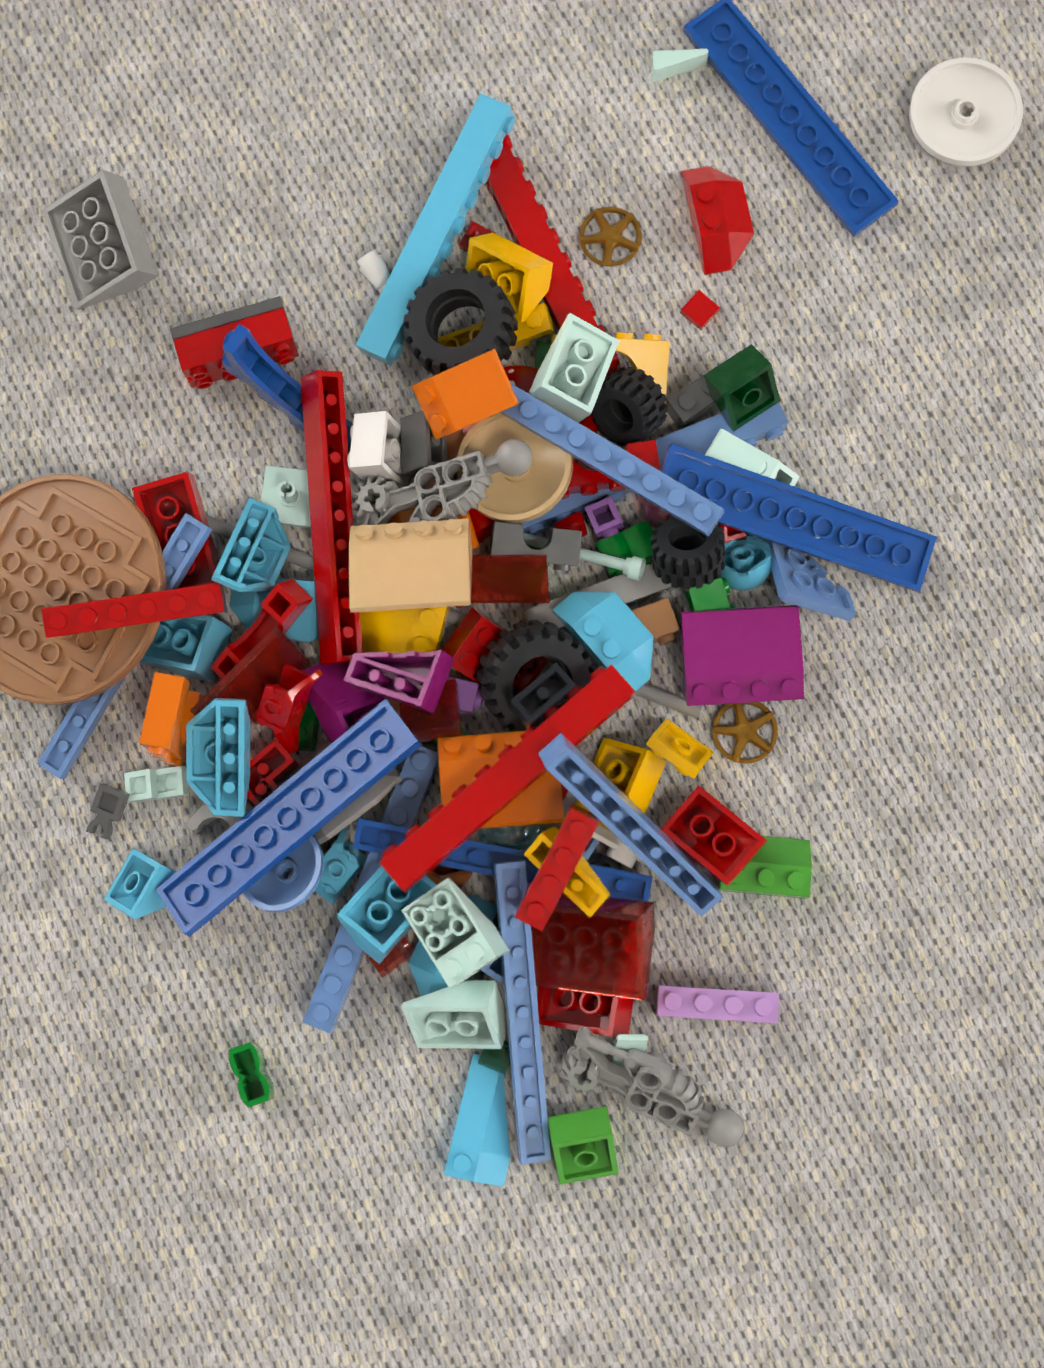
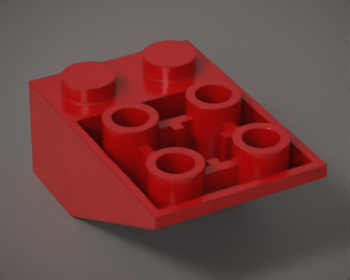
M471 607L442 648V651L454 658L452 664L454 669L481 685L477 680V670L483 669V666L479 663L482 654L487 655L490 650L487 648V645L491 640L497 642L501 638L498 633L504 630V628L474 607ZM543 656L536 657L526 662L519 669L513 682L514 697L534 682L549 660Z

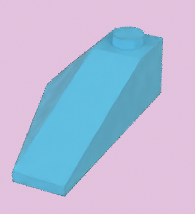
M473 1053L444 1175L475 1183L504 1187L511 1156L503 1061Z

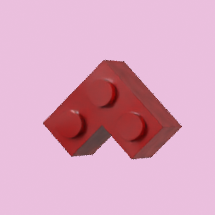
M274 739L250 760V781L247 797L255 806L279 788L277 783L299 765L277 739Z

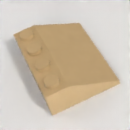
M469 519L351 526L349 539L350 613L471 605L472 539Z

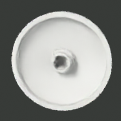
M955 58L934 66L918 82L909 108L910 125L919 144L935 158L958 166L980 165L1000 156L1014 141L1023 118L1022 98L1014 81L996 65L977 58Z

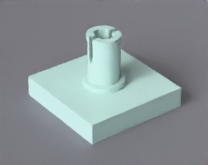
M266 466L261 503L277 510L278 520L282 526L311 529L307 470Z

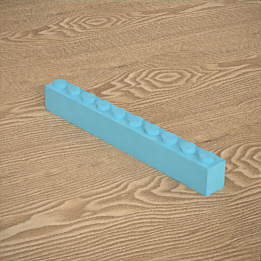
M480 93L356 343V347L362 353L389 366L392 365L394 359L398 360L403 351L402 343L405 339L404 331L407 329L403 324L404 315L410 313L406 306L410 299L414 300L416 298L415 290L419 286L423 288L428 284L426 280L433 275L434 278H438L440 276V266L443 260L448 259L453 250L452 242L456 234L462 232L466 222L465 216L468 210L473 209L478 199L477 192L481 184H485L489 178V167L493 159H497L501 154L503 148L502 141L506 133L510 134L514 127L515 118L510 105Z

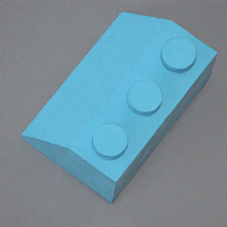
M381 866L336 917L355 944L380 964L412 928L401 910L433 889L437 884L427 876H424L404 893Z

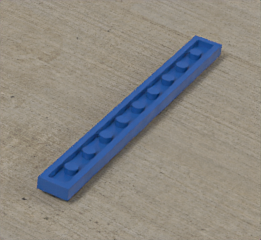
M358 818L353 848L382 854L392 844L395 843L399 846L407 838L404 835L410 828ZM466 840L438 864L494 876L493 863L524 860L527 883L532 882L539 870L523 855L526 851ZM589 864L611 894L608 897L609 899L644 906L648 905L653 876Z

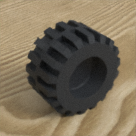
M622 367L614 371L604 380L591 413L594 416L593 422L600 428L599 431L602 434L605 433L610 441L613 442L615 440L618 445L623 446L624 444L643 442L666 420L667 415L665 413L668 411V405L664 403L667 400L666 396L662 394L661 386L653 381L654 378L651 375H645V371L641 369L636 371L634 367Z
M672 515L668 517L669 520H662L659 523V527L654 528L653 536H651L652 563L656 576L661 578L663 583H671V587L677 589L679 586L684 587V590H690V587L702 588L705 583L708 585L713 583V578H719L721 570L725 568L726 561L725 536L722 527H719V523L716 524L707 537Z

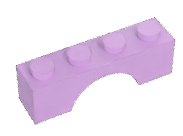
M657 986L655 1016L778 1023L779 993Z

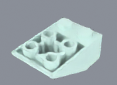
M724 429L719 430L705 454L795 486L800 477L777 459Z
M447 878L401 910L449 988L465 981L510 951L492 922L450 878Z

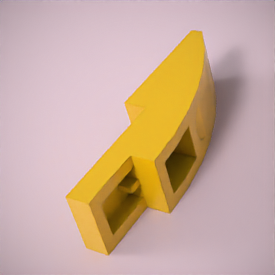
M545 303L537 305L525 322L517 321L518 330L514 331L517 336L516 345L510 346L509 349L513 351L531 345V340L554 332ZM484 321L439 337L438 342L447 347L463 346L471 342L479 334Z

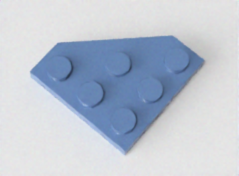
M763 539L770 546L772 555L771 571L780 601L846 621L853 619L856 611L850 593L842 585L837 588L825 576L828 572L813 557L808 560L799 551Z

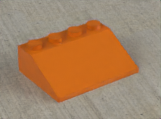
M524 731L438 738L441 804L446 806L453 800L451 794L461 785L465 784L468 787L476 780L474 775L486 764L490 767L499 760L497 755L510 744L515 747L523 739L520 736ZM547 771L482 828L562 822L564 812L561 783Z

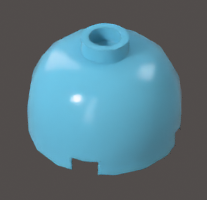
M746 536L747 540L737 541L736 539L725 543V568L721 570L720 576L721 578H726L731 589L740 591L754 589L762 585L770 575L772 555L769 544L763 539Z

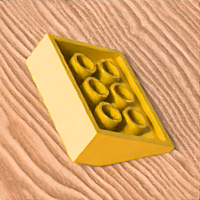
M450 606L360 612L363 653L433 652V650H439Z

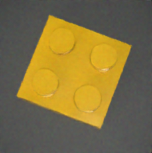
M668 718L664 720L646 743L651 748L653 754L668 760L675 765L679 773L684 776H690L693 779L714 753V751Z

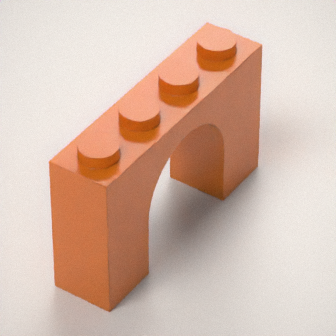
M154 672L139 744L147 749V753L153 754V757L159 758L158 760L164 762L165 765L180 767L182 763H186V724L202 710L205 696L200 692L188 690L190 682L184 677Z

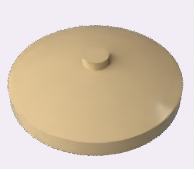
M497 413L477 422L468 431L460 445L457 457L480 451L485 457L496 455L500 445L507 440L525 442L532 451V465L529 470L521 476H508L502 472L491 474L493 483L489 484V487L486 488L485 496L487 498L485 500L481 499L476 510L482 515L498 522L523 523L531 521L550 511L566 493L573 473V456L503 414ZM464 470L456 472L457 480L462 478Z

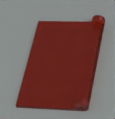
M472 555L471 603H550L547 555Z

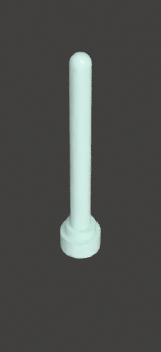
M523 532L525 544L532 547L542 548L549 540ZM580 548L579 559L622 570L623 574L627 575L629 579L636 581L642 579L646 559L637 556L622 559Z

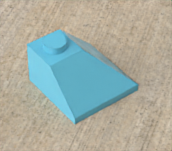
M133 848L104 900L135 920L166 907L155 889L174 875L176 871Z

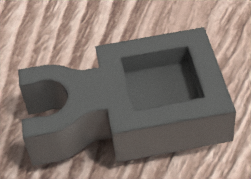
M105 783L100 784L90 809L91 812L97 815L89 823L86 832L95 833L97 826L100 824L103 827L101 838L110 839L113 832L112 821L117 822L121 820L130 794Z

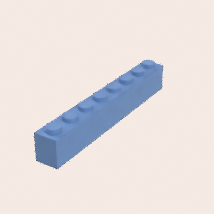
M562 733L539 752L545 768L701 917L723 898L714 880Z

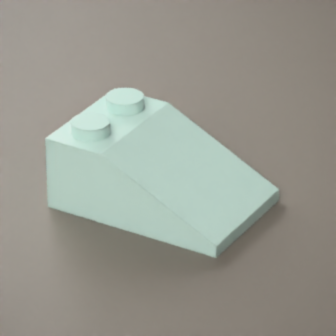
M569 313L537 371L529 394L579 423L593 411L619 340Z
M467 980L451 988L446 987L403 1002L401 1007L417 1048L502 1049L508 1030L506 1009L495 980Z

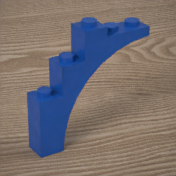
M238 324L234 331L230 330L223 340L224 346L222 349L224 353L222 363L226 371L255 388L260 399L286 414L291 424L304 431L301 385L266 354L256 342L249 329ZM346 419L349 453L351 450L350 429L353 423Z

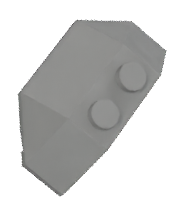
M394 767L318 830L313 836L319 844L331 839L375 806L391 791L393 786L398 785L402 778L397 767Z

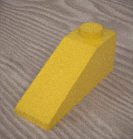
M555 826L542 832L523 854L538 869L542 865L557 834L558 829ZM582 855L563 892L591 917L611 894Z

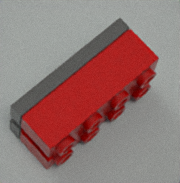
M280 296L170 328L182 372L191 388L205 389L212 386L213 382L218 380L232 381L237 379V377L226 371L222 363L224 353L222 347L224 346L223 340L230 330L234 331L238 324L249 329L256 342L275 363L286 365L293 362L294 358L299 357L291 326Z

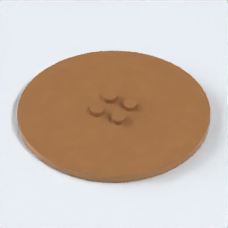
M54 474L30 479L11 488L0 496V691L23 701L43 705H64L84 701L105 692L120 682L134 669L150 647L160 622L53 638L45 637L41 608L166 590L165 561L157 535L139 507L117 489L86 476Z

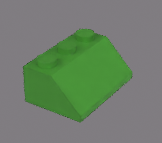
M762 836L767 842L732 883L726 886L718 880V889L723 892L807 899L810 897L812 874L810 840Z

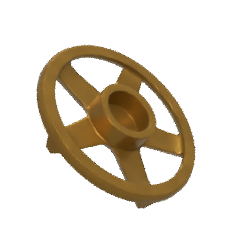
M618 207L596 208L585 218L579 233L580 245L585 255L593 262L607 267L619 266L630 261L637 254L642 240L641 228L634 215ZM603 213H617L624 217L615 225H610ZM593 218H596L600 232L584 236L587 225ZM630 223L633 224L636 230V243L622 235V232ZM601 243L603 246V261L595 258L588 251L586 244ZM621 246L632 251L626 258L611 262L614 248Z
M762 703L726 704L716 715L712 734L714 743L723 756L736 763L750 764L762 760L773 750L778 737V727L774 714ZM742 704L755 706L762 710L764 714L749 720ZM734 707L736 724L718 726L722 715L728 709ZM768 721L772 725L770 744L757 732ZM718 734L735 737L736 741L732 755L722 747ZM747 743H752L764 751L754 758H740Z

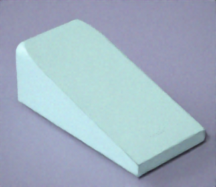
M708 49L653 51L651 62L652 82L705 66L708 58Z
M619 1034L612 1046L626 1052L631 1048L645 1052L648 1036L646 1034ZM612 1056L613 1063L625 1067L624 1060Z

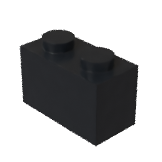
M555 663L510 701L509 709L528 729L530 726H536L544 719L543 716L555 705L560 706L566 701V696L576 688V684Z

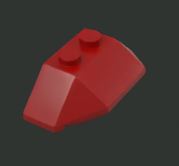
M710 166L681 171L704 275L732 270L754 236L743 182Z

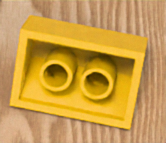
M496 233L470 238L466 261L467 272L470 274V271L475 269L481 271L483 276L489 275L494 279L513 306L514 316L517 321L525 322L549 290L553 263Z
M604 737L593 764L645 814L666 761L657 757L648 749ZM577 800L575 805L592 813L579 800ZM599 820V826L611 831Z

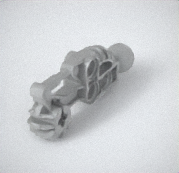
M507 440L500 445L496 455L485 457L480 451H476L425 467L417 472L414 483L399 488L394 481L387 482L383 476H379L376 481L373 477H367V485L360 482L358 483V488L361 490L351 493L352 497L357 500L351 506L353 510L358 511L356 514L357 520L364 525L386 524L398 511L414 506L417 507L411 515L409 522L457 519L458 515L466 516L468 514L467 511L470 509H477L481 499L485 500L487 498L485 496L486 488L489 487V484L493 483L491 474L502 472L508 476H521L526 473L532 465V451L523 441ZM459 470H464L462 478L453 481L454 474ZM436 479L434 487L426 490L428 481ZM438 506H442L441 514L433 517V510Z
M580 1028L575 1038V1045H572L562 1057L560 1077L565 1079V1086L575 1087V1093L578 1090H583L588 1095L591 1091L599 1093L606 1086L620 1091L626 1097V1105L632 1111L688 1135L691 1134L695 1125L706 1129L709 1139L720 1147L734 1146L743 1137L744 1123L740 1115L730 1109H720L713 1113L703 1110L704 1097L701 1096L699 1085L694 1083V1079L691 1076H684L681 1069L677 1068L674 1070L673 1065L669 1064L667 1059L660 1053H645L634 1048L626 1052L612 1046L607 1041L593 1036L590 1029ZM603 1054H610L624 1060L625 1067L609 1061ZM589 1058H591V1062H590V1064H589V1066H588V1065H587L588 1060H589Z

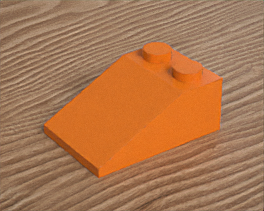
M495 349L412 385L435 440L519 404Z

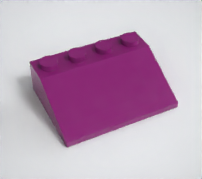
M788 605L681 612L683 694L687 706L804 699V668L799 606Z

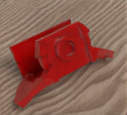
M285 664L279 684L265 685L256 721L261 726L265 725L273 728L274 736L288 753H295L299 750V726L312 685L322 675L320 669L308 675Z

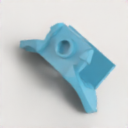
M350 824L339 832L338 839L324 855L322 877L315 889V892L332 905L361 871L367 859V856L358 849H354L353 845L348 842Z

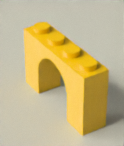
M616 332V339L619 342L615 351L624 355L631 367H634L636 371L641 369L645 371V375H651L654 378L653 381L661 386L662 394L666 396L670 341L661 340V334H644V339H633L634 333ZM552 335L551 345L557 335Z

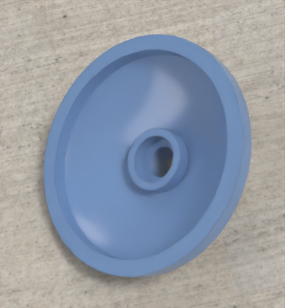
M312 835L243 892L246 898L259 909L272 913L286 912L304 903L317 888L323 873V852L317 839ZM293 871L292 876L288 878L289 873Z

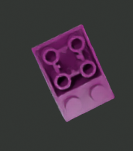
M320 663L301 670L308 675L313 674L318 669L322 672V675L317 678L318 680L313 683L308 699L331 744L385 700L384 697L357 689L343 681L350 664L321 665Z

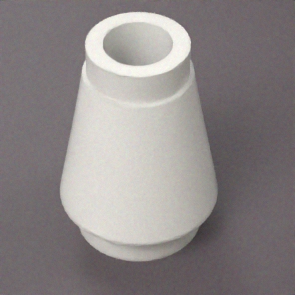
M373 250L361 257L357 263L360 266L359 271L381 294L390 273L382 254L379 255L376 250Z

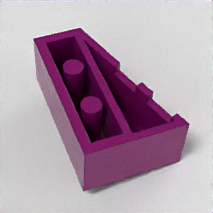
M433 650V652L406 651V653H354L343 681L357 689L434 714L454 658L442 650Z

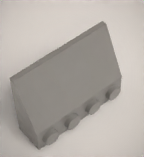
M101 170L42 210L76 310L139 289L158 277L124 177Z

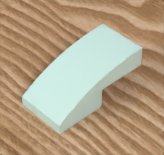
M175 766L157 770L146 769L124 773L125 792L130 794L127 802L189 795V786L186 782V766Z

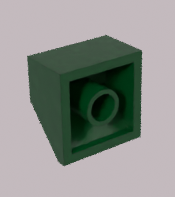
M752 344L704 375L711 398L733 432L780 402L772 365Z

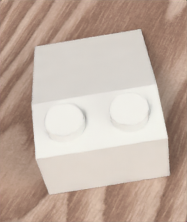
M387 411L354 414L353 426L350 429L351 450L347 456L349 469L366 482L367 477H373L376 481L379 476H383L387 482L394 481L399 488L414 483L415 477L403 474L401 426Z

